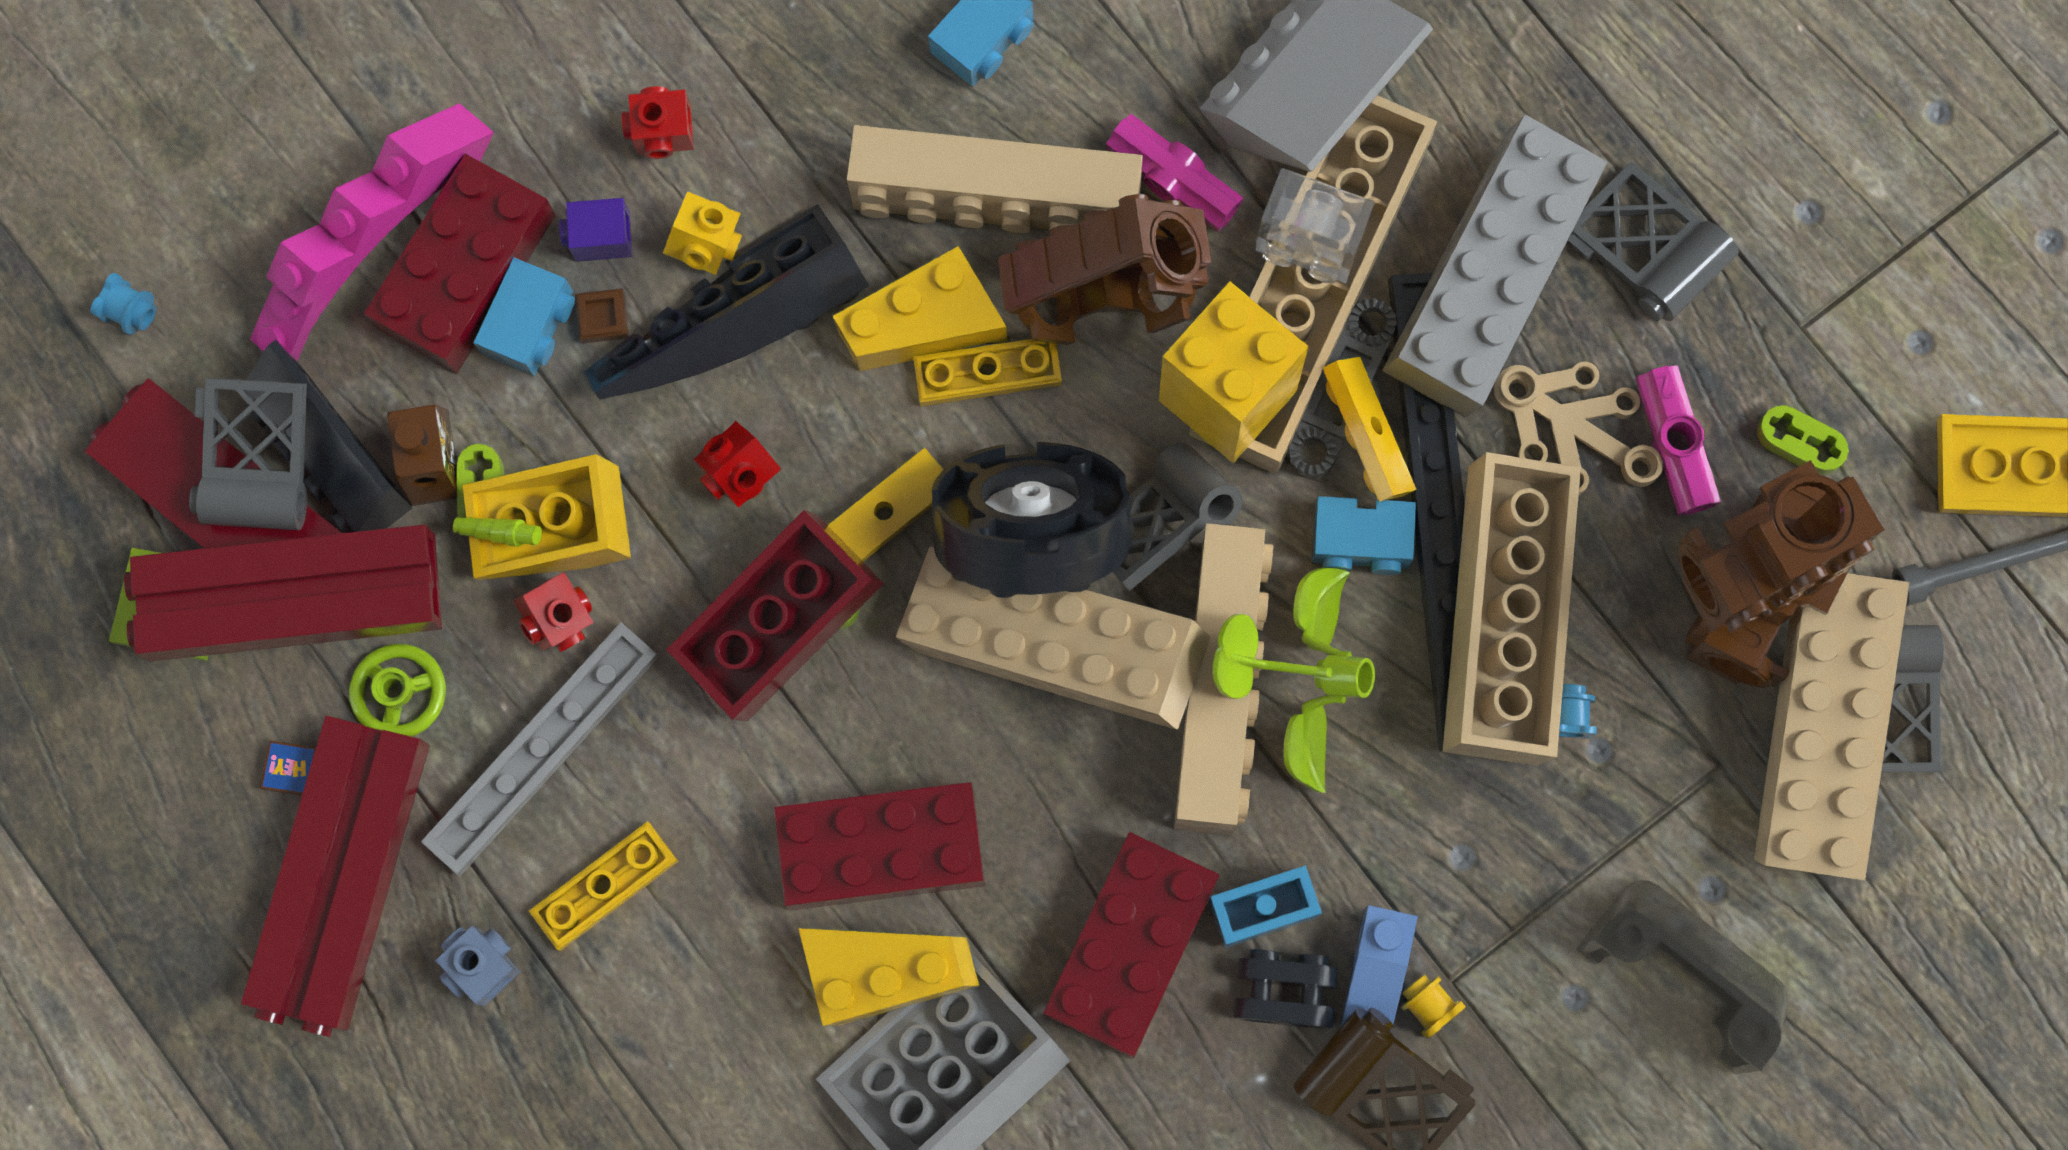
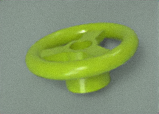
M390 644L372 651L355 669L349 687L351 708L360 724L411 737L425 731L434 723L443 708L446 696L445 678L439 664L426 651L409 644ZM393 658H405L419 664L426 673L411 678L398 668L389 667L383 669L379 664ZM368 676L372 679L371 691L373 697L377 702L386 707L382 722L370 713L365 704L364 687ZM394 683H402L403 689L401 694L395 698H390V687ZM431 688V698L425 711L412 722L399 725L403 705L410 701L413 694Z

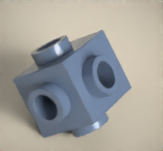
M471 926L467 931L463 927L457 929L442 943L441 949L444 953L435 960L444 970L439 976L442 982L457 997L460 998L466 993L475 1004L486 1006L521 973L505 955L511 950V947L492 928L486 932L475 926ZM478 956V964L473 969L472 962Z

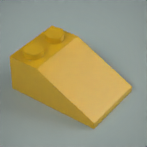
M597 454L462 485L466 518L523 519L528 525L540 526L542 531V537L538 545L522 544L519 547L494 543L490 540L475 539V537L469 536L473 576L476 580L587 569L631 559L619 466Z

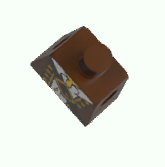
M435 404L388 412L387 419L396 479L412 505L418 506L457 499V465L448 409ZM420 478H435L431 482L420 483Z

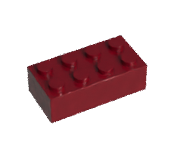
M465 153L366 309L365 316L379 331L457 374L475 346L476 336L513 257L527 262L556 217L547 198Z
M803 510L666 650L732 720L749 721L884 583L818 515Z
M972 782L774 807L784 902L790 911L986 886Z
M1129 832L1043 1015L1134 1059L1220 874Z

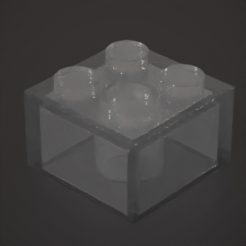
M1281 168L1260 222L1255 250L1262 252L1263 258L1275 265L1289 267L1292 263L1308 269L1309 275L1319 281L1333 284L1338 280L1347 283L1366 234L1375 201Z

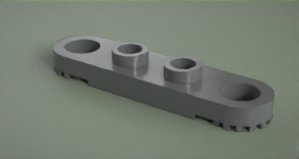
M1376 298L1364 299V301L1357 303L1350 313L1327 365L1337 360L1360 357L1372 383L1396 329V315L1392 307L1386 304L1385 301ZM1366 312L1379 313L1385 320L1386 328L1379 335L1367 336L1359 328L1358 319ZM1324 372L1288 450V458L1292 468L1300 475L1308 478H1316L1328 473L1335 464L1346 440L1344 431L1346 423L1338 405L1334 404L1327 394V378ZM1316 440L1322 443L1327 452L1325 460L1315 466L1304 463L1299 457L1298 452L1304 442Z

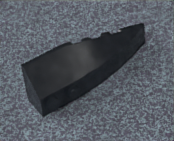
M818 204L737 252L732 261H725L729 270L711 284L705 278L690 289L694 297L679 309H672L668 306L653 317L654 321L647 334L643 337L639 334L630 335L584 372L599 400L652 389L699 375L745 357L788 336L796 330L811 326L819 316L837 305L851 302L857 297L859 292L869 287L846 244Z

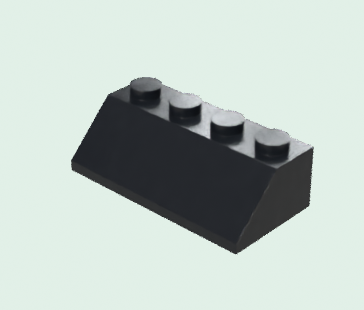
M277 340L270 343L246 380L307 383L304 468L308 474L303 477V482L319 501L327 496L337 509L330 516L343 533L387 529L413 508L300 363ZM249 391L255 399L264 393L263 391ZM275 392L261 405L279 426L292 415L293 393ZM255 411L251 414L262 428L267 426ZM292 425L285 430L290 438ZM279 438L276 439L273 443L290 463L291 451Z

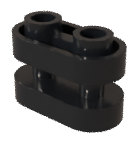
M1250 949L1249 958H1239L1237 979L1252 982L1250 998H1235L1233 1019L1286 1026L1333 1029L1335 1008L1320 1006L1321 989H1337L1338 968L1328 966L1329 957L1300 954L1298 963L1279 961V952ZM1271 985L1301 987L1300 1003L1270 1000Z

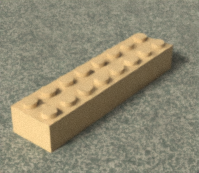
M1377 95L1312 172L1308 171L1250 295L1253 301L1308 346L1297 392L1238 458L1277 475L1324 372L1323 367L1327 365L1431 142L1437 121ZM1190 428L1189 436L1209 444Z

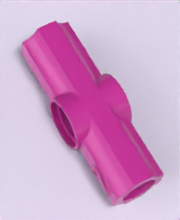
M1130 114L1118 124L1106 143V149L1109 152L1143 155L1142 176L1147 187L1164 201L1179 200L1182 202V206L1203 209L1205 224L1217 233L1229 223L1243 203V197L1207 171L1203 161L1190 148L1177 141L1170 143L1133 114Z
M1678 365L1663 366L1637 376L1635 381L1653 435L1652 447L1662 457L1663 469L1678 516L1691 515L1718 506L1721 500L1703 447L1704 430L1700 422L1694 418ZM1677 431L1686 436L1689 445L1688 449L1678 450L1672 447L1667 440V433Z

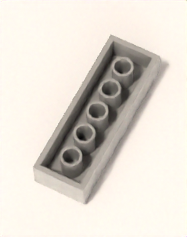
M1526 114L1520 118L1504 136L1382 371L1413 387L1436 402L1452 408L1454 412L1464 418L1482 407L1591 196L1607 161Z

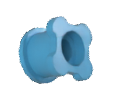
M112 273L107 277L99 296L92 302L90 312L105 323L114 321L120 324L123 332L132 335L138 330L143 331L150 326L156 315V306L154 305V296L151 292L145 290L139 292L131 288V283L122 279V276Z
M1563 684L1559 737L1588 739L1592 738V735H1597V727L1590 726V703H1595V696L1586 694V686Z

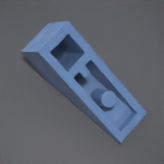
M1370 905L1363 910L1339 1029L1357 1008L1368 1011L1370 1007H1373L1382 1012L1392 1024L1394 1023L1418 916Z

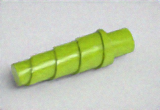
M457 517L453 523V531L459 533V535L490 540L491 542L502 543L507 546L519 547L522 544L538 545L542 537L540 526L528 525L523 519Z

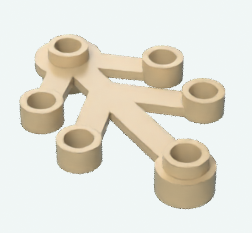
M1583 361L1577 363L1572 369L1537 375L1529 367L1513 365L1507 367L1498 375L1494 383V396L1497 403L1503 409L1512 412L1514 415L1521 445L1517 457L1525 458L1524 451L1527 448H1535L1541 455L1540 461L1546 462L1548 458L1547 447L1538 439L1534 417L1535 412L1550 421L1560 464L1581 467L1575 442L1576 438L1619 465L1624 479L1633 486H1648L1661 474L1663 460L1656 449L1647 445H1639L1631 449L1586 421L1614 415L1619 419L1632 417L1640 407V397L1635 390L1623 387L1616 390L1612 395L1560 404L1546 395L1547 393L1572 388L1578 393L1590 392L1599 381V371L1594 364ZM1580 370L1589 372L1592 382L1587 385L1579 383L1575 377L1576 372ZM1514 383L1521 384L1526 390V395L1521 398L1512 396L1509 386ZM1620 396L1628 397L1632 401L1633 408L1631 410L1620 409L1617 406L1616 399ZM1635 461L1644 462L1648 467V474L1645 476L1635 474L1632 470V463ZM1582 467L1580 471L1582 485L1579 488V495L1585 491L1589 484L1588 473Z

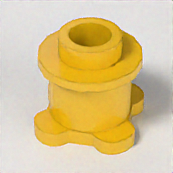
M1424 974L1402 992L1407 1001L1401 1006V1009L1403 1011L1409 1009L1425 1028L1421 1034L1425 1038H1430L1466 1007L1462 1001L1455 1003L1441 987L1439 982L1442 979L1439 975L1430 981Z

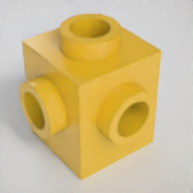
M687 191L670 231L663 254L685 262L694 269L704 270L716 275L722 259L725 258L732 261L742 234L734 232L741 213L727 208L722 203L710 201Z

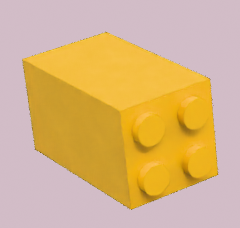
M1229 281L1163 355L1159 402L1229 461L1234 463L1297 392L1308 346Z

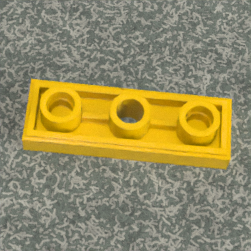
M1028 339L913 357L920 406L1062 386L1058 352L1055 343ZM985 364H991L996 367L995 372L991 375H983L979 372V369Z
M1361 358L1337 360L1323 367L1327 378V394L1331 401L1338 405L1346 423L1344 428L1346 439L1360 456L1365 468L1363 477L1368 489L1376 495L1380 502L1402 497L1417 490Z
M923 448L828 526L864 562L932 507V487L938 475L943 471V468L927 449ZM888 507L893 510V515L887 520H880L876 517L878 510Z
M647 821L530 909L529 912L555 948L561 951L679 861L651 823ZM603 877H608L611 882L610 889L604 894H598L596 891L597 881Z

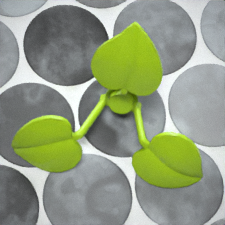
M1318 568L1309 572L1301 579L1295 594L1293 616L1296 626L1304 631L1302 635L1303 643L1311 650L1321 651L1329 655L1325 659H1320L1316 666L1255 659L1258 649V632L1254 621L1245 614H1233L1223 623L1218 636V649L1215 652L1213 661L1215 685L1222 695L1232 699H1240L1249 694L1253 684V668L1314 676L1316 687L1322 689L1327 695L1305 701L1301 708L1302 714H1294L1290 718L1286 728L1283 752L1284 763L1289 774L1313 791L1326 793L1325 758L1327 721L1323 706L1331 703L1344 704L1346 696L1366 698L1370 695L1375 681L1374 665L1369 658L1352 657L1350 651H1340L1330 646L1337 625L1342 589L1350 575V572L1337 568Z

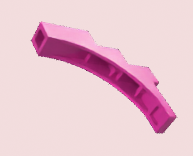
M458 103L387 135L373 170L334 188L318 225L280 242L266 276L273 283V286L250 340L262 351H265L270 343L277 340L298 361L311 329L336 292L356 267L399 222L422 202L445 186L465 153L481 162L494 132L463 105Z

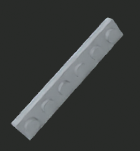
M620 622L421 842L451 870L461 876L659 658L658 654Z

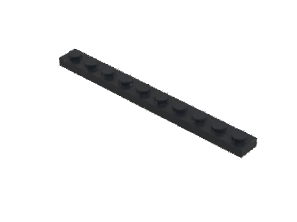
M1433 273L1391 275L1388 279L1390 306L1396 315L1397 322L1394 332L1395 345ZM1399 381L1408 471L1417 489L1411 492L1412 502H1416L1415 536L1439 752H1443L1465 509L1455 414L1452 408L1436 402L1406 383Z

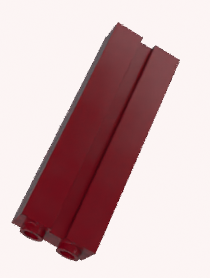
M149 378L142 385H136L126 394L120 411L111 421L102 423L94 431L90 439L91 444L84 451L204 549L342 534L308 505L305 522L300 531L200 524L197 514H192L190 511L189 498L193 485H199L202 478L204 422L195 417L191 411ZM225 439L217 445L216 466L235 467L246 457ZM253 461L245 467L260 469Z
M425 524L130 557V572H126L124 575L126 597L129 601H136V615H133V620L127 622L128 643L132 650L135 649L136 655L149 662L442 630L435 534Z
M325 716L241 1002L242 1005L256 1008L253 1018L283 1025L285 1016L304 1020L301 1030L331 1037L333 1028L349 1030L430 745L423 740Z

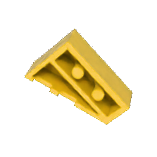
M959 246L833 316L837 332L860 371L913 361L914 356L961 350L966 347L991 342L993 344L1008 342L1005 323Z
M798 928L823 1026L843 1025L979 986L967 937Z

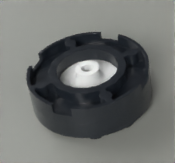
M1037 442V454L1005 456V444L984 448L965 455L948 465L938 475L932 487L934 552L938 561L951 573L955 580L990 590V593L996 597L1008 598L1016 594L1036 595L1063 591H1085L1091 583L1102 579L1117 569L1126 558L1130 549V492L1126 489V475L1109 459L1080 447L1060 443Z

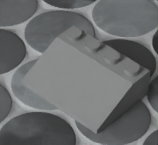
M1292 0L1285 9L1273 17L1270 27L1259 40L1243 52L1240 62L1229 75L1213 87L1210 97L1199 109L1230 147L1312 172L1430 34L1433 28L1427 21L1390 0Z
M972 953L971 956L979 986L889 1011L816 1078L876 1150H976L1070 1062L1052 1038Z

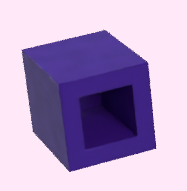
M624 198L566 202L567 218L560 219L559 221L560 239L562 247H569L576 262L633 257L630 211Z

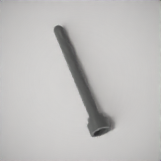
M2068 530L1932 569H1928L1926 566L1918 567L1916 564L1894 569L1892 580L1910 582L1906 606L1926 601L1927 596L1933 594L1937 587L2068 550Z

